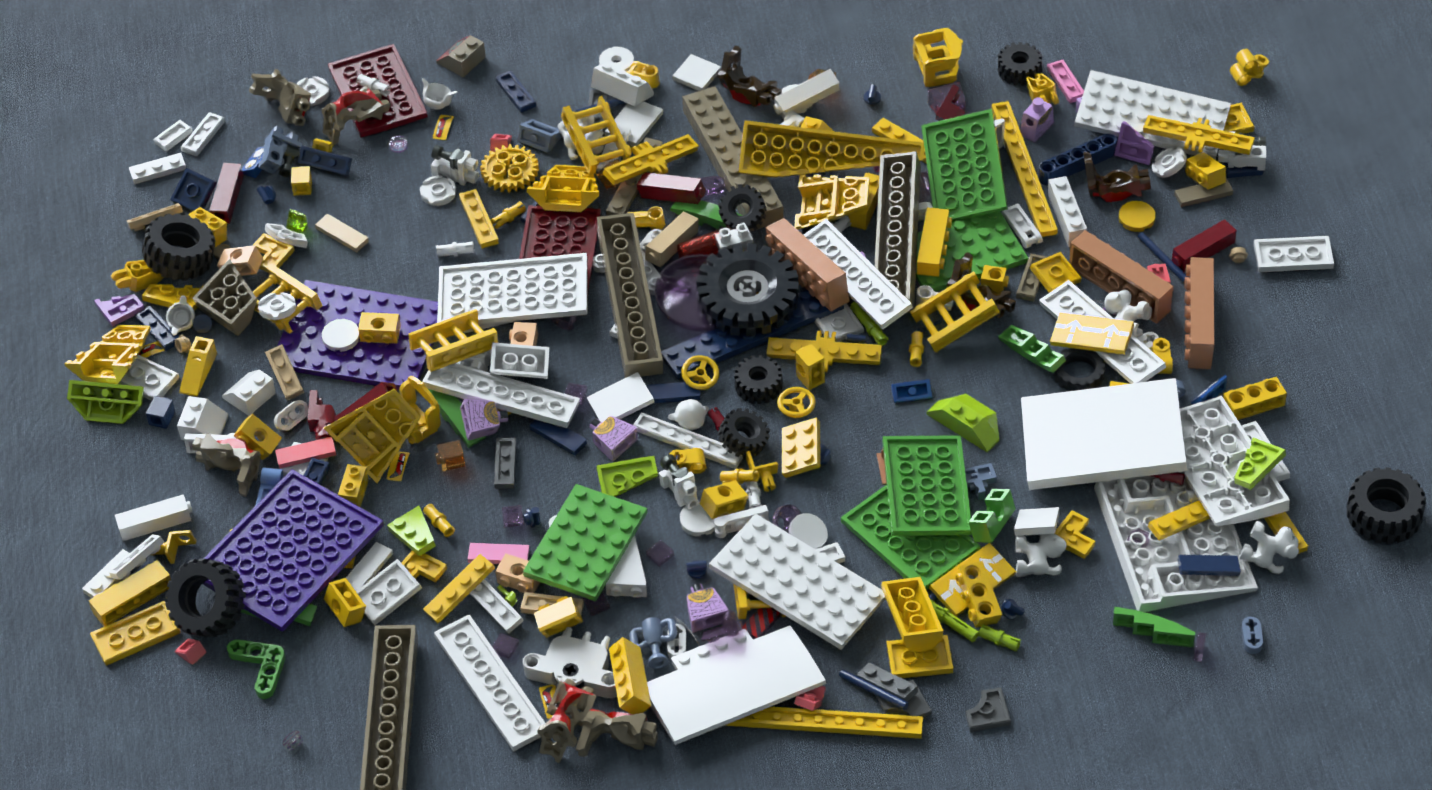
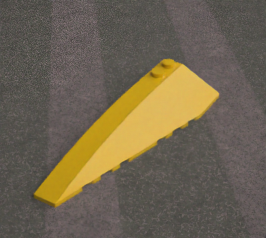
M745 120L738 173L776 178L880 166V155L915 151L919 161H923L924 143Z

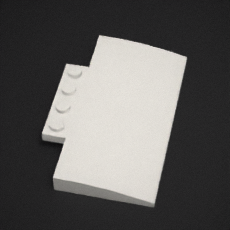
M1222 396L1180 408L1187 471L1182 473H1185V478L1215 526L1252 521L1289 511L1290 499L1278 483L1290 478V472L1282 460L1252 490L1237 485L1234 482V476L1241 462L1246 457L1245 453L1251 446L1252 438L1270 443L1256 421L1241 425Z
M791 626L754 640L746 629L737 631L672 657V664L677 671L647 682L651 708L675 745L826 684V680Z

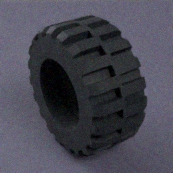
M175 213V215L165 214L164 217H157L146 228L142 256L150 269L153 268V272L161 274L164 278L170 277L172 280L182 279V281L188 280V278L195 279L198 275H203L211 266L215 248V237L211 229H208V226L204 222L201 223L197 218H191L190 215L183 216L179 213ZM172 245L181 246V247H184V248H177V247H174V246H172Z
M1385 467V469L1374 468L1373 471L1368 470L1363 473V476L1359 475L1355 479V482L1350 487L1346 514L1350 525L1353 528L1356 527L1355 531L1358 534H1363L1364 538L1368 540L1373 539L1375 543L1380 544L1381 542L1393 544L1394 541L1399 543L1404 541L1405 538L1409 539L1414 536V533L1420 529L1426 498L1423 488H1420L1417 480H1412L1413 477L1408 473L1403 474V471L1399 469L1395 471ZM1379 499L1390 500L1398 504L1402 509L1395 512H1385L1375 508L1370 502Z
M203 558L199 560L193 559L188 564L184 563L179 567L180 571H175L172 575L173 580H169L167 585L169 590L165 595V598H168L166 610H170L168 615L172 621H175L174 625L178 629H182L183 632L196 636L217 637V635L227 633V629H232L236 625L235 620L239 621L242 616L240 614L241 609L244 610L245 607L243 598H246V592L242 590L244 583L242 580H239L240 575L238 572L233 571V567L224 564V562ZM210 580L215 588V602L212 609L206 615L201 616L196 607V594L200 586L205 581Z

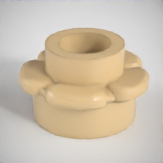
M1236 247L1231 249L1229 257L1235 263H1242L1247 258L1248 253H1246L1245 248Z
M180 335L179 338L175 339L177 351L179 353H187L189 351L191 342L188 337Z

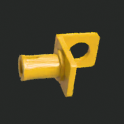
M747 451L746 461L749 470L757 469L764 491L769 492V486L771 491L774 490L776 485L772 474L778 473V463L773 462L755 467L751 453Z
M190 530L169 532L168 540L160 546V550L151 555L165 554L170 564H174L178 546L196 544L197 540ZM179 536H187L190 539L182 540Z

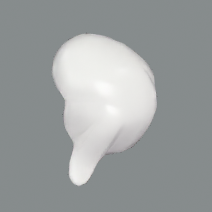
M422 78L424 83V103L428 107L440 110L451 103L452 97L457 91L451 92L443 84H429L426 79Z
M184 295L181 296L178 303H174L168 309L166 314V321L168 326L172 328V335L190 329L195 318V311L187 303Z
M685 400L678 404L675 413L669 414L668 419L678 422L684 429L697 430L704 424L709 407L702 406L697 400Z

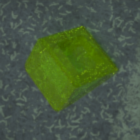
M290 209L286 228L303 234L308 228L306 215Z

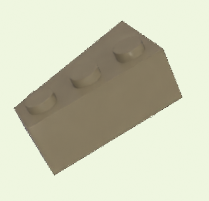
M231 259L192 298L200 311L237 336L251 323L257 303V298Z

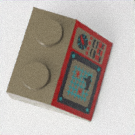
M471 35L465 37L453 45L436 62L464 77L486 57L484 42Z

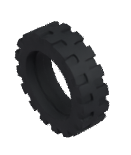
M1065 348L1062 350L1061 354L1065 357L1066 361L1053 373L1056 383H1059L1062 389L1065 388L1069 392L1093 389L1102 384L1105 375V363L1098 353L1075 348ZM1082 361L1090 364L1095 369V372L1089 377L1075 378L1068 375L1063 368L1071 362Z

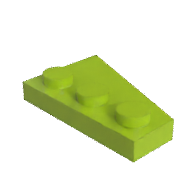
M1253 437L1251 446L1245 453L1246 457L1241 462L1234 476L1235 484L1252 490L1286 456L1285 449Z
M654 456L597 465L601 492L613 497H617L658 476Z
M419 505L387 525L389 532L418 556L423 555L436 546Z

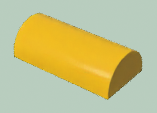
M921 577L882 582V591L905 647L914 652L927 651L935 647L942 639L943 629Z

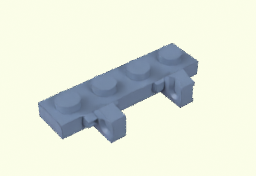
M992 464L965 468L967 489L969 488L970 491L975 490L978 500L985 499V488H988L987 484L997 482V476Z

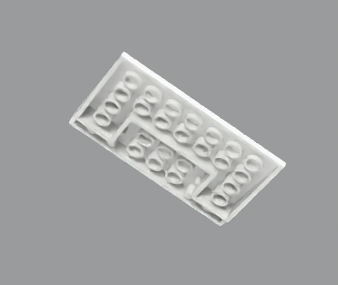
M1176 378L1021 398L1029 490L1187 471Z
M1152 476L1095 483L1094 490L1138 611L1148 612L1257 591L1258 587L1248 561H1243L1239 558L1242 545L1234 524L1215 526L1210 518L1160 541L1148 528L1150 521L1194 503L1186 502L1185 490H1193L1186 478L1182 486L1169 481L1162 482L1160 479ZM1179 554L1238 556L1241 573L1239 576L1180 575L1177 558Z

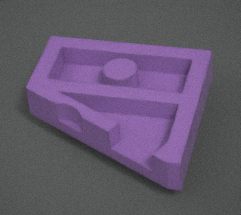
M1123 121L1121 123L1115 156L1149 165L1152 160L1154 145L1127 122Z
M135 294L124 297H112L110 301L101 302L100 299L94 300L95 305L112 327L145 309Z

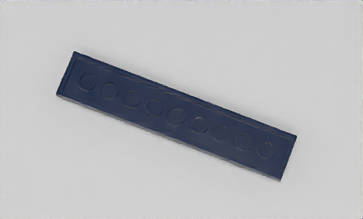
M808 290L799 293L797 308L793 310V316L789 321L784 319V325L778 329L771 325L770 333L762 335L759 328H756V336H746V329H742L740 336L730 334V326L725 332L715 328L661 351L662 359L679 380L682 378L683 364L693 356L702 355L711 358L715 363L721 362L768 342L769 337L777 338L815 322L817 318L822 319L843 310L844 305L830 311L826 306H822L815 296H811ZM701 361L692 363L688 367L687 372L696 370L700 366Z

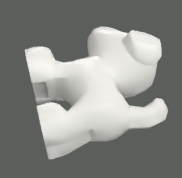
M591 115L578 119L577 122L579 126L585 127L594 124L595 120L594 116ZM563 121L558 124V129L564 137V144L568 148V156L571 160H576L578 158V155L575 154L576 147ZM600 129L587 133L584 136L590 142L604 138L605 132ZM604 145L592 148L593 155L601 153Z
M1128 290L1110 292L1106 296L1104 301L1105 309L1108 313L1117 315L1114 319L1135 321L1137 319L1149 320L1151 318L1152 308L1149 306V303L1140 301L1137 306H1131L1132 295ZM1134 323L1132 335L1138 338L1143 335V331L1138 328L1139 324Z
M1256 521L1250 536L1258 541L1257 550L1253 552L1250 545L1244 544L1239 558L1243 561L1254 562L1256 565L1267 568L1274 574H1280L1283 572L1284 567L1273 564L1275 553L1293 559L1299 553V541L1289 527H1282L1278 534L1272 537L1265 534V526L1261 522Z
M1040 534L1038 543H1029L1026 536H1016L1015 551L1027 554L1029 559L1028 565L1023 560H1017L1016 577H1024L1030 574H1060L1062 566L1049 567L1047 557H1060L1066 550L1067 543L1056 534Z

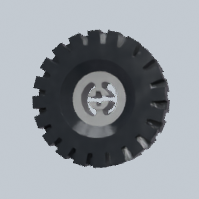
M747 243V251H743L741 244L732 245V253L724 247L718 250V257L712 254L706 259V264H702L699 269V275H697V303H699L701 314H705V319L711 325L716 322V328L723 332L730 326V334L740 336L741 330L746 329V336H756V328H759L762 335L770 333L771 325L776 329L783 326L784 319L789 321L793 316V310H796L798 305L799 282L794 265L789 259L784 261V254L778 250L772 255V248L765 245L762 246L760 252H757V244Z

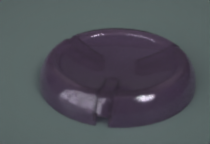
M692 255L680 258L665 267L660 273L661 278L656 280L655 298L660 311L669 321L681 328L699 332L717 329L716 322L711 325L705 319V314H701L699 303H697V275H699L700 267L702 264H706V259L710 255Z

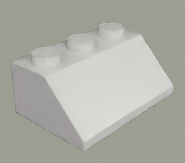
M602 63L594 67L591 82L592 88L633 106L654 96V91L648 82L638 76L630 75L625 70L612 67L609 63Z
M492 342L490 374L548 378L549 347Z

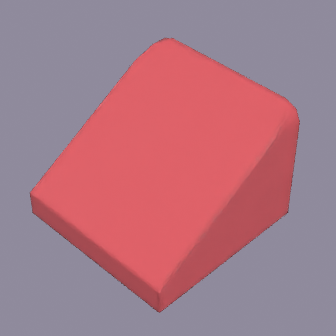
M494 134L490 139V151L495 152L496 147L500 150L502 145L508 148L512 136Z
M188 638L176 649L175 653L188 663L195 664L206 653V650L200 641Z

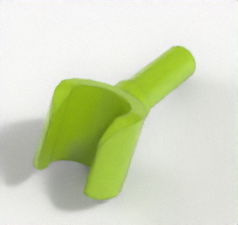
M498 585L497 589L505 595L504 599L513 607L518 602L516 594L513 591L508 592L501 585Z

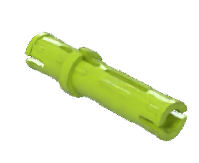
M854 301L850 309L864 325L867 334L872 336L878 345H885L889 339L883 333L881 327Z
M931 600L940 623L948 625L972 643L976 641L979 636L978 630L950 613L949 609L943 608Z

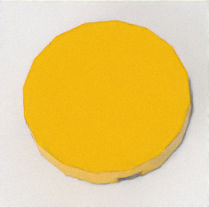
M1131 201L1122 205L1119 210L1118 220L1125 229L1132 232H1142L1144 229L1151 228L1155 223V211L1148 203Z

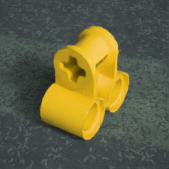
M1242 49L1236 55L1238 63L1232 65L1229 72L1239 86H1244L1252 78L1263 77V70L1268 66L1269 60L1263 55H1253L1249 49Z

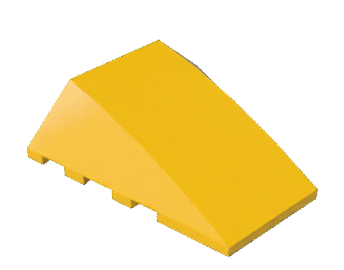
M555 165L547 172V176L543 175L540 177V182L535 181L533 187L527 188V193L544 210L582 212L599 197L594 174L589 175L585 166Z
M806 174L799 175L798 188L802 195L801 214H796L795 228L799 230L817 226L825 219L829 222L835 221L868 207L869 177L846 176L845 178H838V176L831 175L830 178H824L821 175H813V177H806Z
M118 325L102 336L101 342L92 343L90 350L85 353L82 351L76 355L77 359L73 362L71 360L65 362V367L83 381L119 384L139 355L151 327Z
M392 389L327 425L324 429L361 466H366L367 474L378 483L421 416L395 389Z

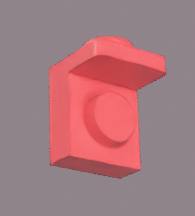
M1166 263L1147 266V270L1171 283Z
M820 686L796 696L794 704L814 711L821 706L826 687Z

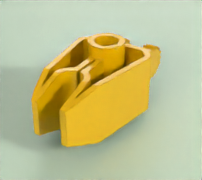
M1036 73L1035 79L1029 76L1026 77L1028 92L1032 102L1034 98L1040 97L1049 104L1051 102L1054 105L1059 103L1056 85L1047 76Z
M144 260L128 261L124 269L116 270L111 275L113 281H116L118 288L129 287L134 292L146 289L150 284H157L164 277L159 273L153 272V268L150 269Z

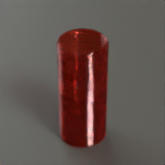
M719 230L678 244L677 250L683 265L687 266L702 261L712 254L718 255L719 249L716 244L715 234H719Z

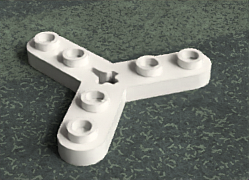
M660 229L651 230L640 243L649 293L652 295H660L665 291L664 279L654 266L645 260L646 245L662 232ZM602 254L594 256L593 270L605 273Z

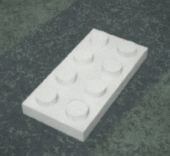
M1329 236L1254 239L1253 245L1258 272L1334 268Z

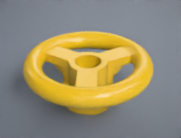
M702 355L693 356L686 360L682 366V378L693 389H709L719 379V368L709 357ZM701 361L700 366L696 370L687 372L688 367L692 363ZM707 363L713 368L714 371L712 379L707 375L705 370Z
M792 387L784 390L777 400L779 410L791 418L807 416L814 410L816 404L814 395L802 387ZM791 393H800L792 399H784ZM807 396L810 400V405L805 410L803 399Z

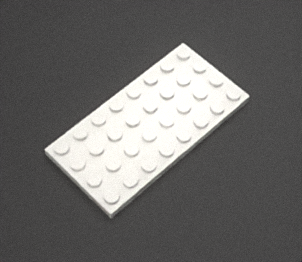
M1091 70L1074 127L1103 134H1113L1119 137L1121 123L1125 121L1154 146L1166 149H1177V147H1180L1187 154L1198 155L1200 154L1198 152L1199 147H1196L1195 151H1191L1192 145L1189 146L1188 150L1184 149L1186 141L1143 133V126L1147 116L1151 115L1189 124L1197 123L1198 118H1203L1202 124L1208 119L1210 120L1209 125H1211V128L1224 131L1231 103ZM1205 146L1203 152L1216 160L1218 148Z
M587 253L440 266L437 323L474 309L478 311L479 324L588 314Z
M755 514L709 563V569L841 650L886 599L880 588L758 514Z

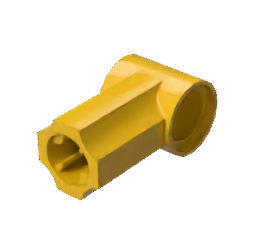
M658 206L651 207L648 211L629 212L634 213L637 228L650 227L652 230H661L665 227L663 209Z

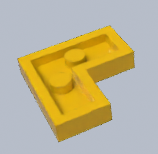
M265 233L253 244L260 253L265 254L259 269L268 272L266 268L271 263L280 268L294 252V246L276 240Z
M1071 510L1054 534L1065 540L1067 543L1066 550L1085 559L1094 548L1095 540L1081 534L1088 525L1089 519Z
M411 551L402 561L403 566L415 579L420 574L436 583L447 570V564L426 553L418 556L414 551Z

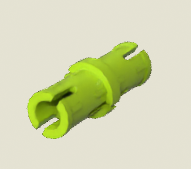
M983 624L979 631V637L990 640L997 646L1001 645L1015 652L1020 647L1021 639L1005 634L1003 630L998 631Z

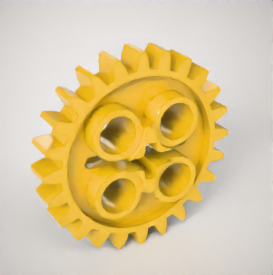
M509 144L508 148L502 145L500 150L496 147L495 152L489 151V156L485 155V160H481L480 170L484 183H488V187L494 186V190L500 188L501 192L507 189L508 193H510L511 189L517 192L518 187L524 189V185L530 186V181L535 182V177L538 176L539 164L535 154H531V150L526 151L525 147L519 149L518 145L515 148H512L511 144Z

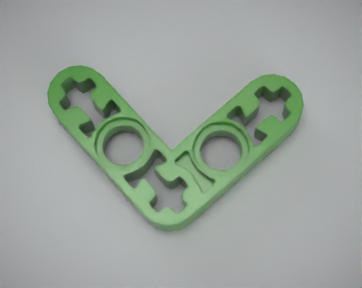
M245 640L231 641L227 645L228 655L231 659L262 664L255 683L257 696L261 699H268L273 696L285 661L283 648L279 645ZM258 649L262 651L261 654L257 656L251 655V652L253 650ZM268 669L276 670L272 675L265 674V671Z

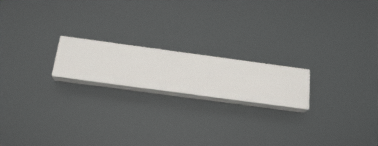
M642 412L633 424V426L637 427V432L681 449L701 448L704 450L705 458L734 469L738 467L743 459L742 455L736 457V453L732 452L730 454L728 452L729 448L724 449L723 443Z

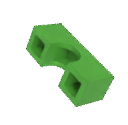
M992 489L985 498L987 511H976L972 516L969 526L974 542L992 543L1016 508L1010 489Z

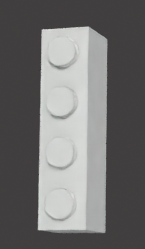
M1065 176L1049 179L1048 197L1066 243L1070 247V243L1084 230L1087 231V227L1068 179Z

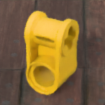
M634 61L631 64V69L627 71L628 74L638 76L648 82L652 89L660 84L658 68L654 65Z
M1157 338L1153 341L1152 352L1163 360L1166 368L1157 374H1172L1173 363L1170 343L1165 338Z
M701 448L676 449L669 453L675 458L678 455L677 465H679V468L686 467L688 473L699 474L706 470L704 450Z

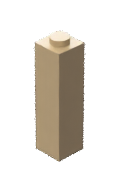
M683 211L646 245L645 260L659 267L664 265L698 233L699 218Z

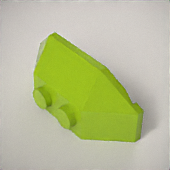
M69 380L67 399L87 421L124 424L142 406L144 387Z
M968 394L938 400L927 411L928 416L987 453L999 442L996 412Z

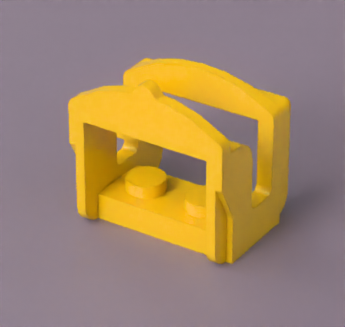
M949 28L936 29L932 32L918 34L913 38L914 60L919 64L926 87L953 83L957 80L958 60L961 56L963 40L959 39ZM942 40L946 43V46L931 47V44L941 42ZM945 70L949 71L948 74L935 76L936 72Z
M413 376L408 377V380L401 384L399 391L400 395L421 416L407 438L410 444L419 443L438 431L441 425L440 409L437 400L425 384ZM415 389L432 405L425 413L415 404L417 401Z

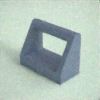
M531 119L520 124L517 141L548 153L561 139L562 134L558 128Z

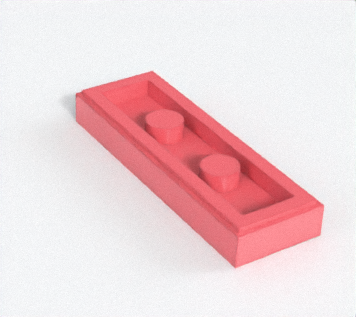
M332 437L275 450L279 469L310 462L311 458L323 459L336 455Z

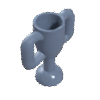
M656 617L647 618L642 622V627H637L630 631V641L638 645L641 650L648 646L652 648L653 655L648 660V666L653 669L663 668L668 664V659L660 653V645L662 642L672 641L677 637L676 623L670 618L662 621ZM666 625H668L669 629L668 636L663 635L662 630ZM638 633H642L645 639L641 644L638 643Z

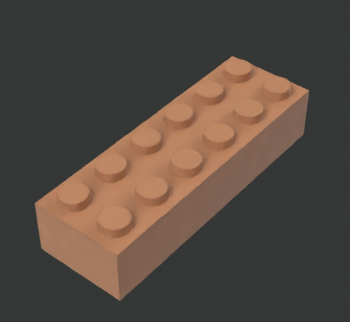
M783 218L765 227L767 234L765 238L768 247L772 248V255L778 250L784 254V261L789 259L792 262L794 270L797 271L798 282L801 287H805L811 296H815L822 306H826L832 311L850 302L846 273L793 225Z
M1086 230L1070 243L1069 263L1078 274L1108 293L1128 290L1132 295L1131 306H1137L1140 301L1148 302L1152 308L1150 320L1156 324L1171 311L1173 286L1168 281L1161 279L1155 273L1142 267L1139 263L1131 260L1125 254L1120 253Z
M1191 257L1190 265H1186V276L1189 277H1185L1184 289L1188 290L1185 291L1184 303L1188 305L1185 306L1184 317L1188 319L1185 320L1184 331L1188 333L1185 334L1184 346L1188 348L1185 349L1184 360H1188V368L1211 369L1214 350V258Z

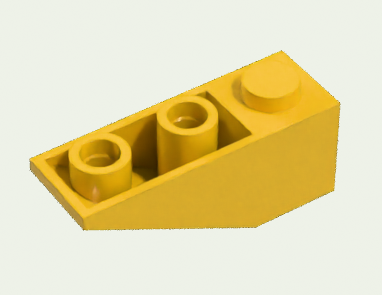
M196 336L189 350L179 390L180 394L198 396L217 356L213 339Z

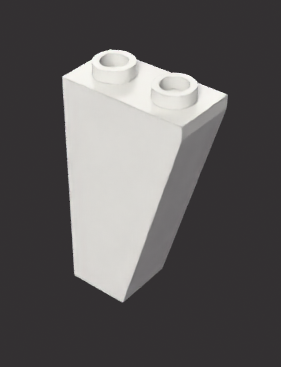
M635 535L606 583L607 595L615 597H647L646 580Z

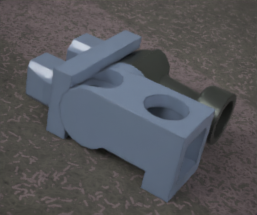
M275 126L265 138L264 153L258 168L273 174L280 167L279 174L281 176L291 177L292 163L299 155L302 143L298 142V135L289 133L285 136L283 135V129Z

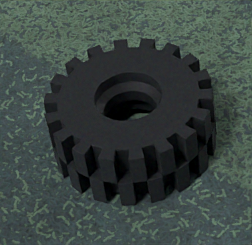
M1015 42L1011 43V46L1006 45L1005 49L1002 48L998 54V74L1003 81L1007 79L1009 84L1014 82L1016 86H1018V83L1024 86L1027 82L1026 77L1029 76L1035 79V74H1041L1042 54H1040L1039 49L1036 50V46L1032 45L1030 47V43L1022 45V42H1018V45H1015ZM1017 61H1022V62H1025V63H1023V64H1018V63H1015V62H1017Z
M738 184L736 189L734 186L730 187L731 191L726 190L724 192L725 197L721 196V203H718L720 209L718 211L722 221L731 230L736 229V226L741 223L746 224L749 232H751V228L754 230L758 229L756 225H762V218L765 219V211H767L762 195L756 188H751L747 184L745 187L742 184ZM742 203L748 204L750 210L746 215L740 216L736 213L738 205Z
M754 355L751 356L750 360L745 358L744 363L741 361L738 363L734 373L735 390L739 397L742 396L744 401L749 399V403L757 401V404H762V401L765 400V403L770 402L769 398L774 400L776 394L779 395L781 393L782 371L780 365H777V361L773 360L771 362V358L768 356L764 359L763 355H759V358H756ZM755 376L765 377V379L760 381H756L751 378Z
M738 408L736 411L733 409L726 415L719 427V441L724 442L722 446L724 449L729 448L728 452L730 454L732 452L736 453V457L742 455L746 459L747 451H750L752 458H754L755 455L758 456L770 437V429L766 428L767 422H762L763 417L761 415L757 417L755 411L750 413L749 409L746 408L744 411H742V408ZM738 431L745 433L749 438L743 437Z

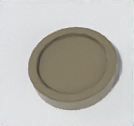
M227 244L216 246L214 248L215 258L219 260L223 250L231 247Z

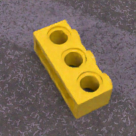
M1273 377L1254 384H1248L1242 388L1229 390L1224 393L1223 398L1237 420L1285 406L1287 392L1278 378Z
M983 561L961 565L955 575L957 585L961 586L963 602L967 603L969 608L968 615L970 621L974 622L975 628L982 627L983 624L987 626L998 623L1002 612ZM967 575H972L975 579H971ZM974 593L980 594L981 597L975 596ZM980 611H985L988 615H984Z

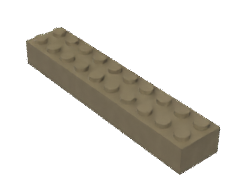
M716 86L682 96L683 112L726 190L730 192V187L732 186L736 189L738 184H742L743 187L747 184L751 188H756L762 195L767 211H765V219L762 218V225H756L758 229L783 219V205L767 177L738 173L742 132ZM742 203L737 206V210L741 215H746L750 207L748 204Z
M916 151L880 155L874 267L911 302L913 308L906 313H910L915 305L921 164Z
M634 213L597 217L598 238L624 376L627 378L637 372L640 377L663 374V359Z
M416 625L375 626L360 790H406L418 646Z

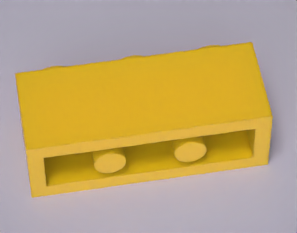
M865 173L864 177H869L870 179L868 207L849 215L850 226L864 230L867 229L878 204L879 175Z

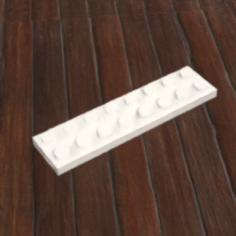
M827 219L804 234L810 242L846 273L849 296L882 329L913 308L911 302Z
M1069 280L1039 300L1040 305L1056 319H1058L1059 313L1114 319ZM1132 334L1125 355L1094 351L1130 384L1146 382L1166 368L1165 362Z
M457 363L432 372L428 370L422 381L430 390L462 399L491 400L495 402L498 409L568 428L580 402L578 397L496 374H490L489 372Z
M470 615L434 632L436 640L513 752L541 737L537 731L539 726L545 724L544 720Z

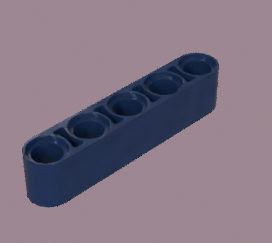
M1104 134L1043 161L1039 167L1040 183L1048 185L1049 179L1069 177L1086 169L1083 152L1091 153L1094 165L1115 156L1116 136Z

